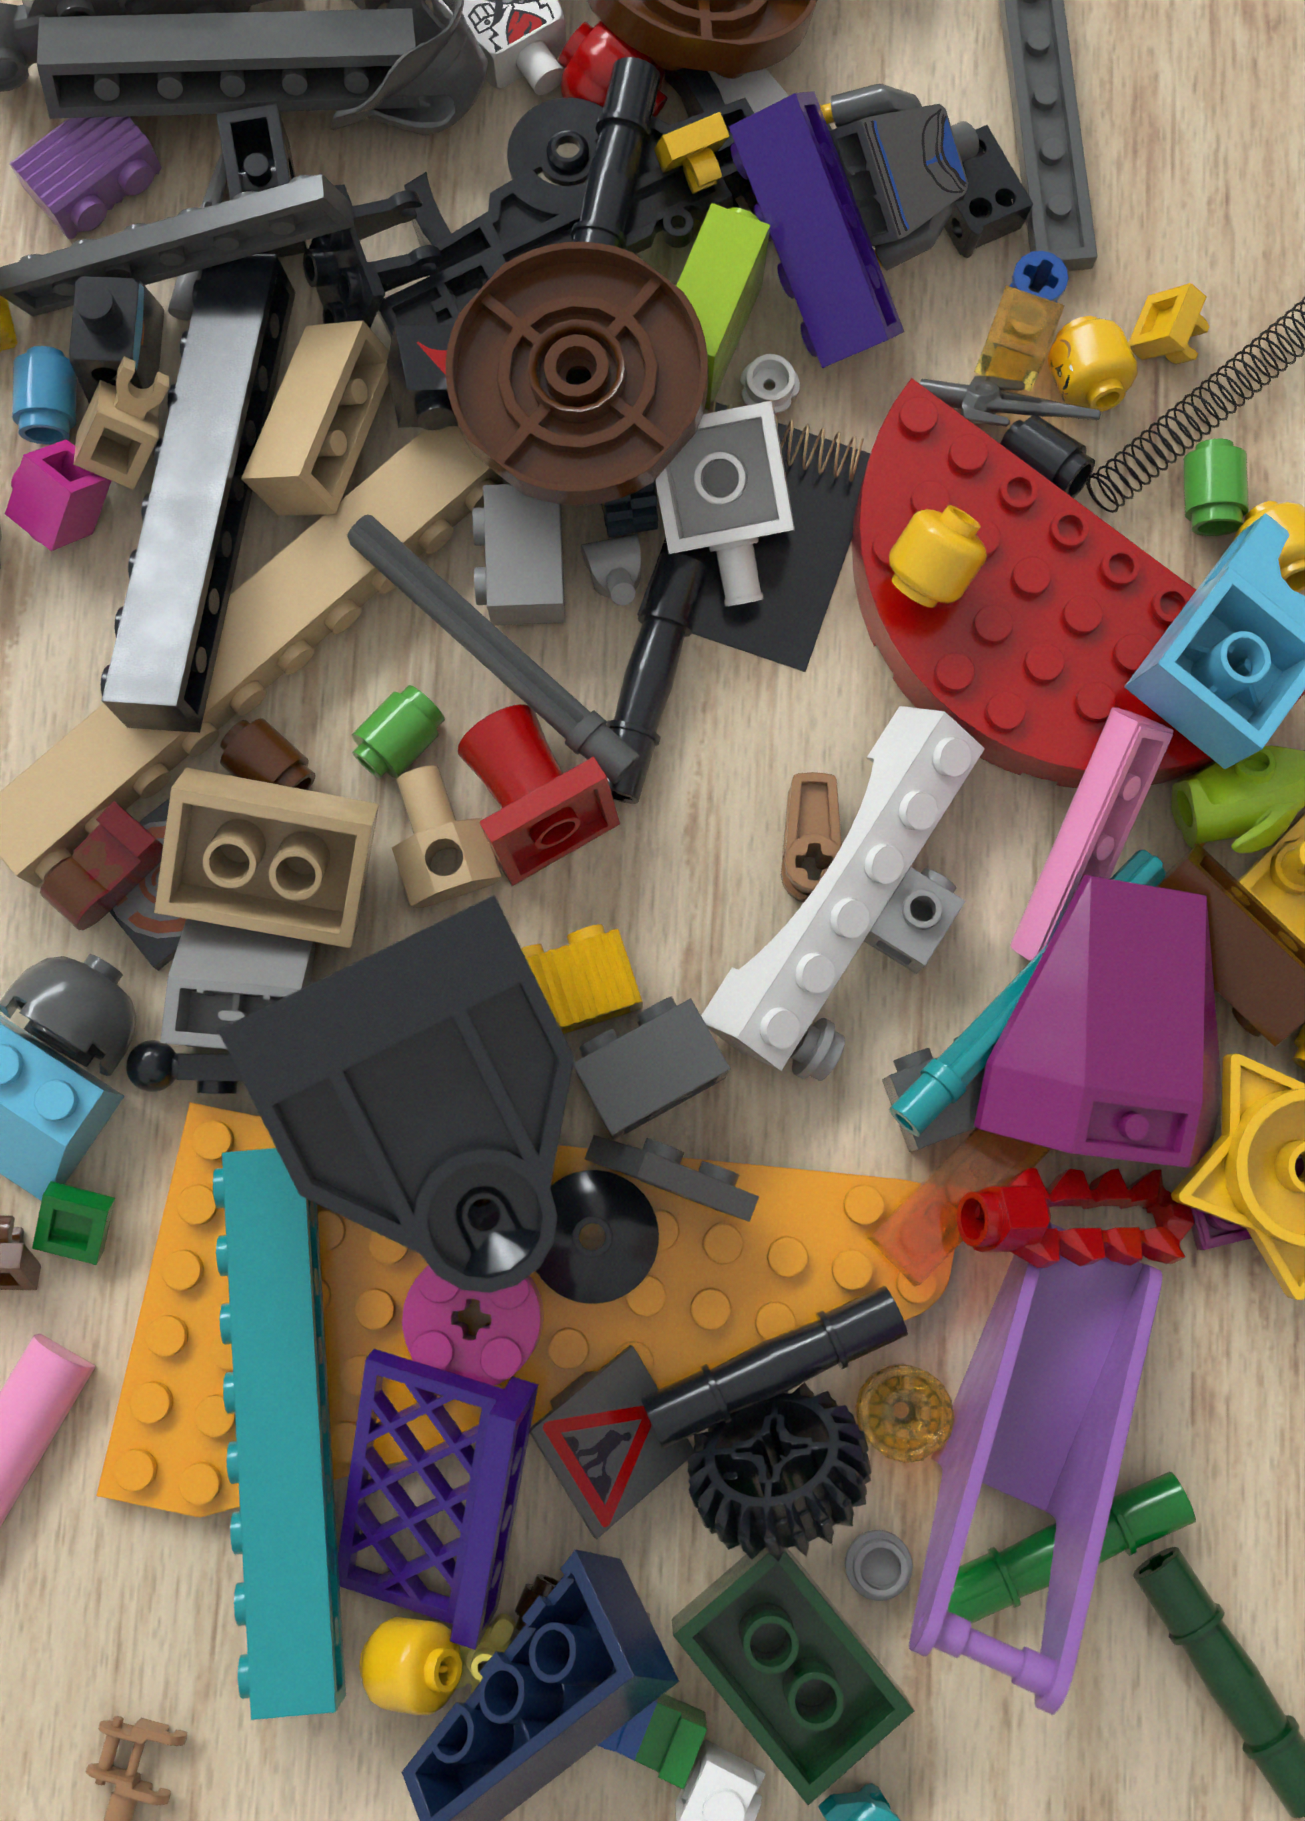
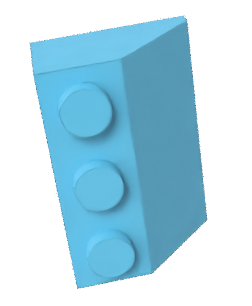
M0 1015V1174L42 1201L43 1193L51 1181L61 1184L67 1182L124 1098V1095Z

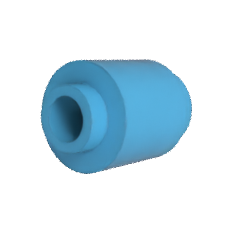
M49 346L31 347L27 349L26 353L17 356L13 360L12 419L19 425L18 433L20 437L27 441L51 445L66 439L69 440L70 429L76 425L77 376L72 368L70 359L64 357V353L61 350Z

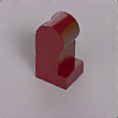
M115 801L96 819L100 824L73 851L74 854L52 871L40 890L41 896L78 930H85L99 922L162 859L163 844Z

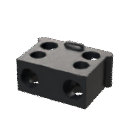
M988 125L975 129L979 139V151L975 157L962 163L968 181L967 191L952 203V215L944 227L959 254L965 258H969L975 248L1021 229L1033 206L1030 197Z

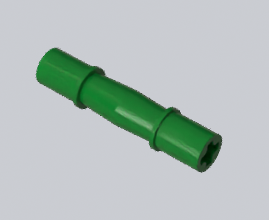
M1167 1472L1113 1497L1098 1564L1123 1551L1131 1556L1137 1553L1138 1548L1196 1522L1189 1498L1172 1472ZM1056 1523L1000 1552L995 1547L987 1550V1554L959 1566L947 1611L969 1620L972 1624L1009 1606L1016 1608L1021 1605V1597L1049 1587Z

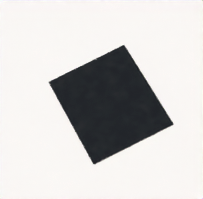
M716 402L715 412L727 409L726 405ZM778 423L777 428L781 444L787 426ZM793 428L790 461L802 434L801 430ZM789 429L781 451L795 529L758 537L759 542L753 544L760 590L763 592L764 599L725 606V594L716 551L710 552L708 546L677 553L692 557L707 567L691 623L693 625L691 634L806 672L853 536L855 509L871 453L861 450L853 482H850L849 473L853 447H850L841 472L835 478L833 476L837 442H835L826 467L822 474H819L818 462L822 439L820 437L812 460L804 471L802 461L806 432L792 465L788 466ZM810 433L805 466L817 439V435ZM826 438L824 439L821 468L832 444V440ZM841 443L837 471L847 449V445ZM666 537L638 611V616L645 607L659 557L662 553L668 552Z

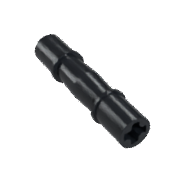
M625 57L618 59L613 64L602 115L598 117L596 122V132L599 139L586 180L580 221L576 222L571 230L572 242H593L616 246L624 250L626 248L627 238L623 231L636 189L642 148L647 146L650 141V123L661 79L658 69L645 60Z
M669 552L662 553L659 557L645 607L638 616L642 626L625 670L614 720H609L606 723L614 733L640 755L636 764L618 783L613 784L608 779L613 800L630 804L639 802L654 748L659 745L661 739L656 731L673 687L684 637L690 636L693 630L691 623L707 567L702 562L679 553L669 554Z
M882 1286L826 1313L822 1310L816 1313L817 1320L763 1341L711 1370L705 1364L701 1366V1371L642 1397L641 1401L662 1449L723 1421L727 1424L732 1421L730 1416L732 1413L785 1393L837 1364L843 1370L849 1367V1362L907 1336L908 1331L903 1317L887 1287Z

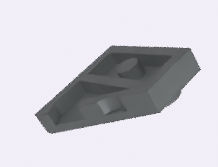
M593 1135L585 1156L587 1161L641 1180V1182L748 1222L751 1220L759 1198L757 1195L735 1187L740 1176L739 1174L706 1161L701 1162L697 1172L680 1165L684 1155L683 1151L646 1138L643 1148L639 1149Z

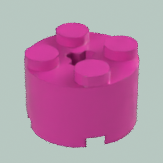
M429 1265L424 1268L410 1287L402 1315L404 1339L413 1361L493 1386L513 1376L528 1360L539 1342L544 1322L542 1297L530 1275L516 1286L492 1293L461 1290L438 1277ZM472 1299L480 1300V1311L485 1314H491L492 1319L491 1324L481 1327L476 1336L468 1334V1324L458 1321V1311L470 1307Z

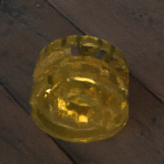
M904 1363L883 1366L869 1375L858 1392L855 1405L858 1427L864 1432L867 1442L889 1459L903 1463L924 1461L923 1459L937 1450L940 1451L951 1435L954 1422L952 1399L942 1382L919 1367Z

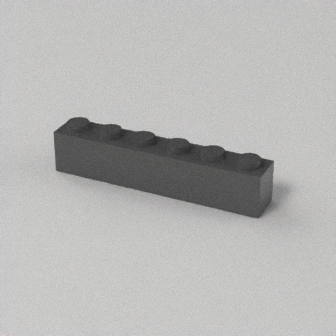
M412 8L39 17L37 68L49 119L217 114L276 103L279 112L347 110L355 108L368 100L383 83L394 63L407 51L416 47ZM397 95L383 101L374 109L419 108V97Z

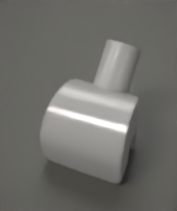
M638 533L581 544V553L586 567L589 569L595 591L604 597L611 598L617 605L631 603L636 595L635 589L641 580Z

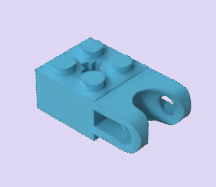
M1267 513L1263 514L1236 537L1124 686L1224 769L1262 750L1305 690V596L1292 590L1281 576L1278 559L1290 535L1282 525Z

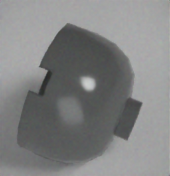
M89 954L84 963L65 956L46 958L26 969L10 986L0 1001V1011L10 1019L18 1008L20 1014L30 1019L24 1028L25 1031L73 1061L88 1067L94 1057L100 1059V1074L105 1076L112 1075L126 1054L135 1034L136 1013L132 1000L117 985L123 974L105 960Z

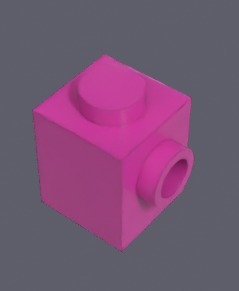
M67 439L23 455L21 464L11 480L13 489L5 512L6 516L51 552L93 534L111 484V480L73 465L75 446Z

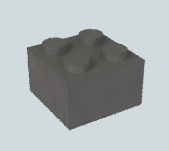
M672 996L661 1000L637 1015L639 1018L637 1022L638 1028L621 1037H618L614 1029H610L579 1047L583 1058L573 1063L574 1069L613 1141L719 1083L729 1073L731 1068L691 998L679 1005H676Z

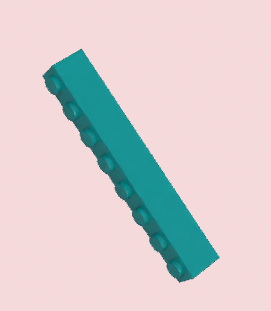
M276 1148L223 1152V1168H216L213 1174V1195L216 1207L218 1209L225 1208L226 1235L218 1236L216 1259L220 1276H228L229 1303L221 1305L220 1333L224 1345L232 1344L233 1372L225 1373L223 1398L227 1414L235 1413L237 1441H232L228 1444L227 1473L231 1484L239 1483L240 1511L233 1512L231 1517L230 1538L234 1555L242 1554L244 1582L237 1583L235 1587L234 1614L237 1626H246L247 1654H241L238 1662V1690L241 1699L250 1698L251 1720L334 1713L346 1697L318 1208L317 1203L299 1195Z

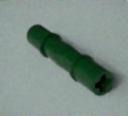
M1171 1547L1158 1552L1135 1570L1133 1574L1134 1579L1169 1630V1638L1172 1643L1183 1646L1209 1693L1243 1738L1242 1748L1246 1756L1254 1760L1288 1814L1293 1818L1305 1817V1739L1299 1731L1298 1722L1293 1716L1284 1714L1257 1666L1223 1622L1224 1610L1220 1604L1214 1603L1179 1548Z

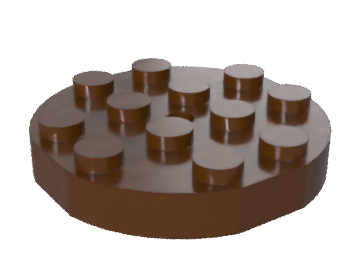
M587 0L591 10L607 28L629 46L651 57L659 67L672 71L688 68L715 72L728 79L739 78L744 73L773 66L793 53L807 33L817 0Z
M593 242L551 244L528 251L503 264L458 314L447 347V391L458 427L472 453L522 494L541 501L564 505H591L609 502L639 491L654 482L695 435L703 416L708 390V358L705 336L700 320L685 293L633 252L616 246ZM577 369L584 370L591 376L590 380L579 385L566 382L568 375Z

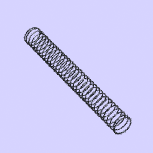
M1305 297L1302 298L1301 302L1296 303L1292 309L1286 311L1284 316L1278 318L1276 323L1269 325L1268 329L1261 332L1259 337L1252 339L1251 343L1244 346L1242 351L1227 360L1226 364L1219 367L1217 372L1210 374L1208 380L1202 381L1199 387L1192 390L1191 394L1185 395L1182 401L1175 404L1174 408L1167 410L1165 415L1158 418L1157 423L1150 424L1148 430L1141 432L1140 437L1134 438L1131 444L1125 445L1122 451L1115 454L1114 459L1107 460L1105 466L1099 467L1097 473L1091 474L1086 486L1093 500L1105 511L1117 512L1119 506L1125 505V498L1133 499V491L1141 492L1142 484L1149 485L1151 477H1159V470H1167L1168 463H1176L1177 456L1185 455V448L1192 449L1194 441H1202L1203 435L1211 433V427H1219L1220 420H1227L1228 413H1236L1237 406H1244L1245 399H1252L1254 392H1261L1262 385H1269L1271 378L1274 379L1279 376V371H1286L1288 364H1294L1296 357H1302L1305 353L1304 344L1299 335L1289 326H1286L1285 322L1286 319H1291L1297 332L1305 339L1296 322L1304 330L1305 325L1294 318V312H1300L1305 323V312L1302 311V304L1305 305ZM1292 312V317L1287 316L1288 313ZM1277 326L1284 327L1285 332L1288 338L1291 340V342L1298 348L1302 349L1301 354L1296 355V352L1292 344L1288 341V339L1285 338L1282 334L1278 333ZM1288 330L1297 337L1301 346L1293 340ZM1267 333V337L1263 338L1262 335ZM1269 333L1276 334L1281 347L1291 356H1294L1293 361L1287 362V358L1281 348L1269 340ZM1279 336L1286 341V343L1290 346L1292 352H1290L1283 345ZM1258 340V345H1254L1253 343ZM1260 340L1267 341L1272 353L1285 363L1283 369H1279L1275 358L1266 349L1261 347ZM1272 345L1279 350L1284 359L1274 351ZM1250 347V353L1245 352L1246 348ZM1252 347L1260 350L1267 364L1277 370L1276 375H1270L1263 361L1252 353ZM1263 351L1272 359L1275 366L1270 363ZM1241 354V359H1236ZM1244 354L1251 356L1257 369L1268 377V382L1262 383L1256 370L1244 361ZM1256 360L1260 362V364L1265 368L1266 372H1264L1259 367ZM1233 361V367L1228 366V364ZM1235 361L1243 363L1247 374L1260 384L1258 390H1254L1249 379L1236 369ZM1247 367L1253 371L1258 380L1249 372ZM1225 368V374L1219 373L1221 369ZM1227 368L1234 370L1242 385L1251 391L1250 397H1245L1237 382L1228 376ZM1239 374L1246 380L1249 386L1244 383ZM1216 375V381L1211 380ZM1218 375L1225 377L1231 389L1243 398L1242 404H1237L1230 391L1219 383ZM1208 382V389L1202 387L1203 384ZM1210 382L1218 385L1222 395L1234 405L1233 411H1228L1222 399L1211 390ZM1232 383L1239 389L1240 393L1233 387ZM1201 389L1208 391L1215 404L1226 412L1225 418H1220L1215 408L1203 398ZM1223 389L1227 392L1231 399H1229V397L1224 393ZM1199 390V395L1194 394V392ZM1191 396V403L1186 402V398ZM1193 397L1201 399L1205 409L1217 419V425L1210 424L1202 410L1194 405ZM1182 404L1183 410L1176 408L1178 405ZM1185 404L1193 407L1199 419L1209 427L1208 432H1202L1199 424L1186 412ZM1174 411V417L1168 416L1169 412ZM1176 411L1185 415L1189 424L1200 433V439L1196 440L1192 437L1187 427L1178 420ZM1165 418L1166 425L1159 423L1160 420ZM1168 418L1176 421L1182 433L1191 440V446H1185L1179 435L1169 427ZM1155 425H1157V432L1151 430ZM1159 425L1168 429L1172 438L1183 448V453H1176L1171 443L1161 435ZM1148 432L1149 440L1142 437L1144 433ZM1151 433L1158 435L1165 447L1174 454L1173 461L1168 460L1162 450L1153 443ZM1140 439L1141 447L1133 445L1136 440ZM1142 440L1152 445L1154 451L1165 461V468L1157 465L1154 458L1144 449ZM1131 446L1132 454L1125 452L1126 448ZM1133 447L1144 453L1147 460L1156 467L1157 475L1149 473L1146 466L1136 457ZM1123 454V461L1116 459L1117 456ZM1125 454L1132 457L1141 470L1148 475V482L1140 480L1138 474L1127 464ZM1114 461L1115 469L1108 466L1109 462ZM1116 461L1126 466L1129 473L1139 482L1140 489H1134L1130 485L1129 481L1119 472ZM1105 468L1107 476L1099 474L1100 470ZM1108 469L1117 473L1123 483L1130 489V497L1124 495L1120 488L1111 480ZM1099 476L1109 481L1116 492L1120 494L1123 501L1122 504L1118 503L1115 493ZM1091 478L1098 481L1104 495L1116 505L1115 510H1109L1099 502L1092 490ZM1102 484L1109 490L1114 500L1106 493Z

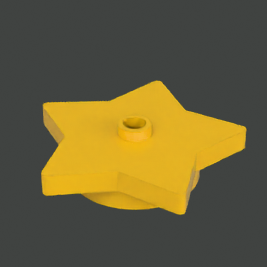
M1227 1054L1223 1057L1221 1136L1173 1190L1171 1197L1177 1203L1246 1228L1284 1294L1288 1298L1303 1300L1305 1298V1083L1241 1054ZM1298 1156L1304 1162V1171L1299 1177H1297L1295 1172V1163Z

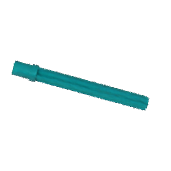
M1139 850L1110 879L1156 887L1165 878L1166 872L1163 868V862L1157 856L1151 855L1146 850ZM1047 945L938 1059H932L920 1071L921 1076L889 1108L895 1120L914 1136H920L950 1103L955 1104L967 1091L966 1086L986 1066V1062Z

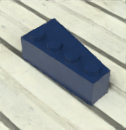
M575 1549L560 1568L564 1574L562 1579L547 1597L538 1596L522 1617L526 1625L505 1652L496 1651L479 1673L483 1678L466 1702H456L407 1764L402 1771V1775L419 1821L502 1820L679 1682L620 1558Z

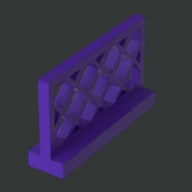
M377 1349L372 1350L365 1361L338 1550L340 1587L453 1624L450 1642L473 1650L477 1649L499 1606L538 1384L512 1376L506 1387L502 1389ZM383 1377L404 1383L417 1400V1403L397 1412L382 1390ZM455 1399L482 1408L479 1425L462 1433L443 1404ZM424 1414L429 1417L445 1440V1442L425 1451L406 1424ZM388 1432L408 1458V1460L390 1469L373 1447L374 1439ZM476 1442V1446H475V1450H474V1448L471 1446V1444H473V1443ZM452 1453L456 1455L470 1475L469 1482L455 1489H452L434 1464V1462ZM416 1471L435 1496L434 1499L416 1507L398 1482V1480ZM380 1489L399 1514V1516L383 1524H380L365 1503L367 1495ZM445 1510L461 1533L460 1538L443 1545L426 1521V1518ZM406 1528H409L426 1552V1554L409 1562L390 1537ZM373 1545L390 1571L379 1574L355 1566L357 1552ZM436 1566L451 1587L450 1597L428 1590L417 1574Z

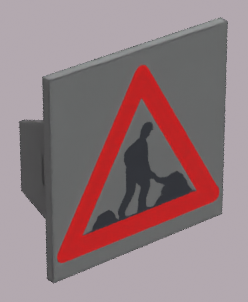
M629 1345L599 1371L583 1373L550 1401L553 1409L530 1428L532 1438L595 1539L603 1535L686 1462L687 1457L695 1453L688 1438L662 1449L641 1401L642 1397L659 1389L632 1345Z

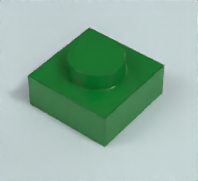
M51 1181L42 1196L32 1249L97 1265L104 1252L115 1198Z

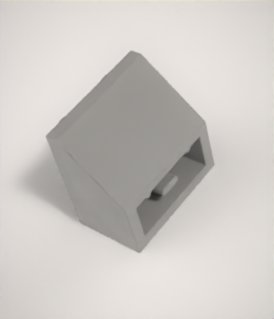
M186 919L168 974L160 1043L227 1049L218 1029L311 984L316 942Z

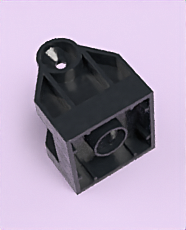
M495 895L218 1029L300 1196L419 1253L438 1277L461 1290L492 1293L518 1285L540 1268L554 1243L557 1212L550 1186L574 1055ZM490 1199L483 1205H473L476 1200Z

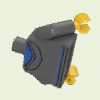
M874 84L832 95L831 103L820 105L826 124L835 122L837 128L829 132L871 244L875 246L874 252L880 267L883 266L888 271L934 246L952 215V203L967 191L968 181L962 163L977 155L979 151L978 135L973 126L966 121H961L951 126L947 111L941 104L922 107L916 95L884 84Z

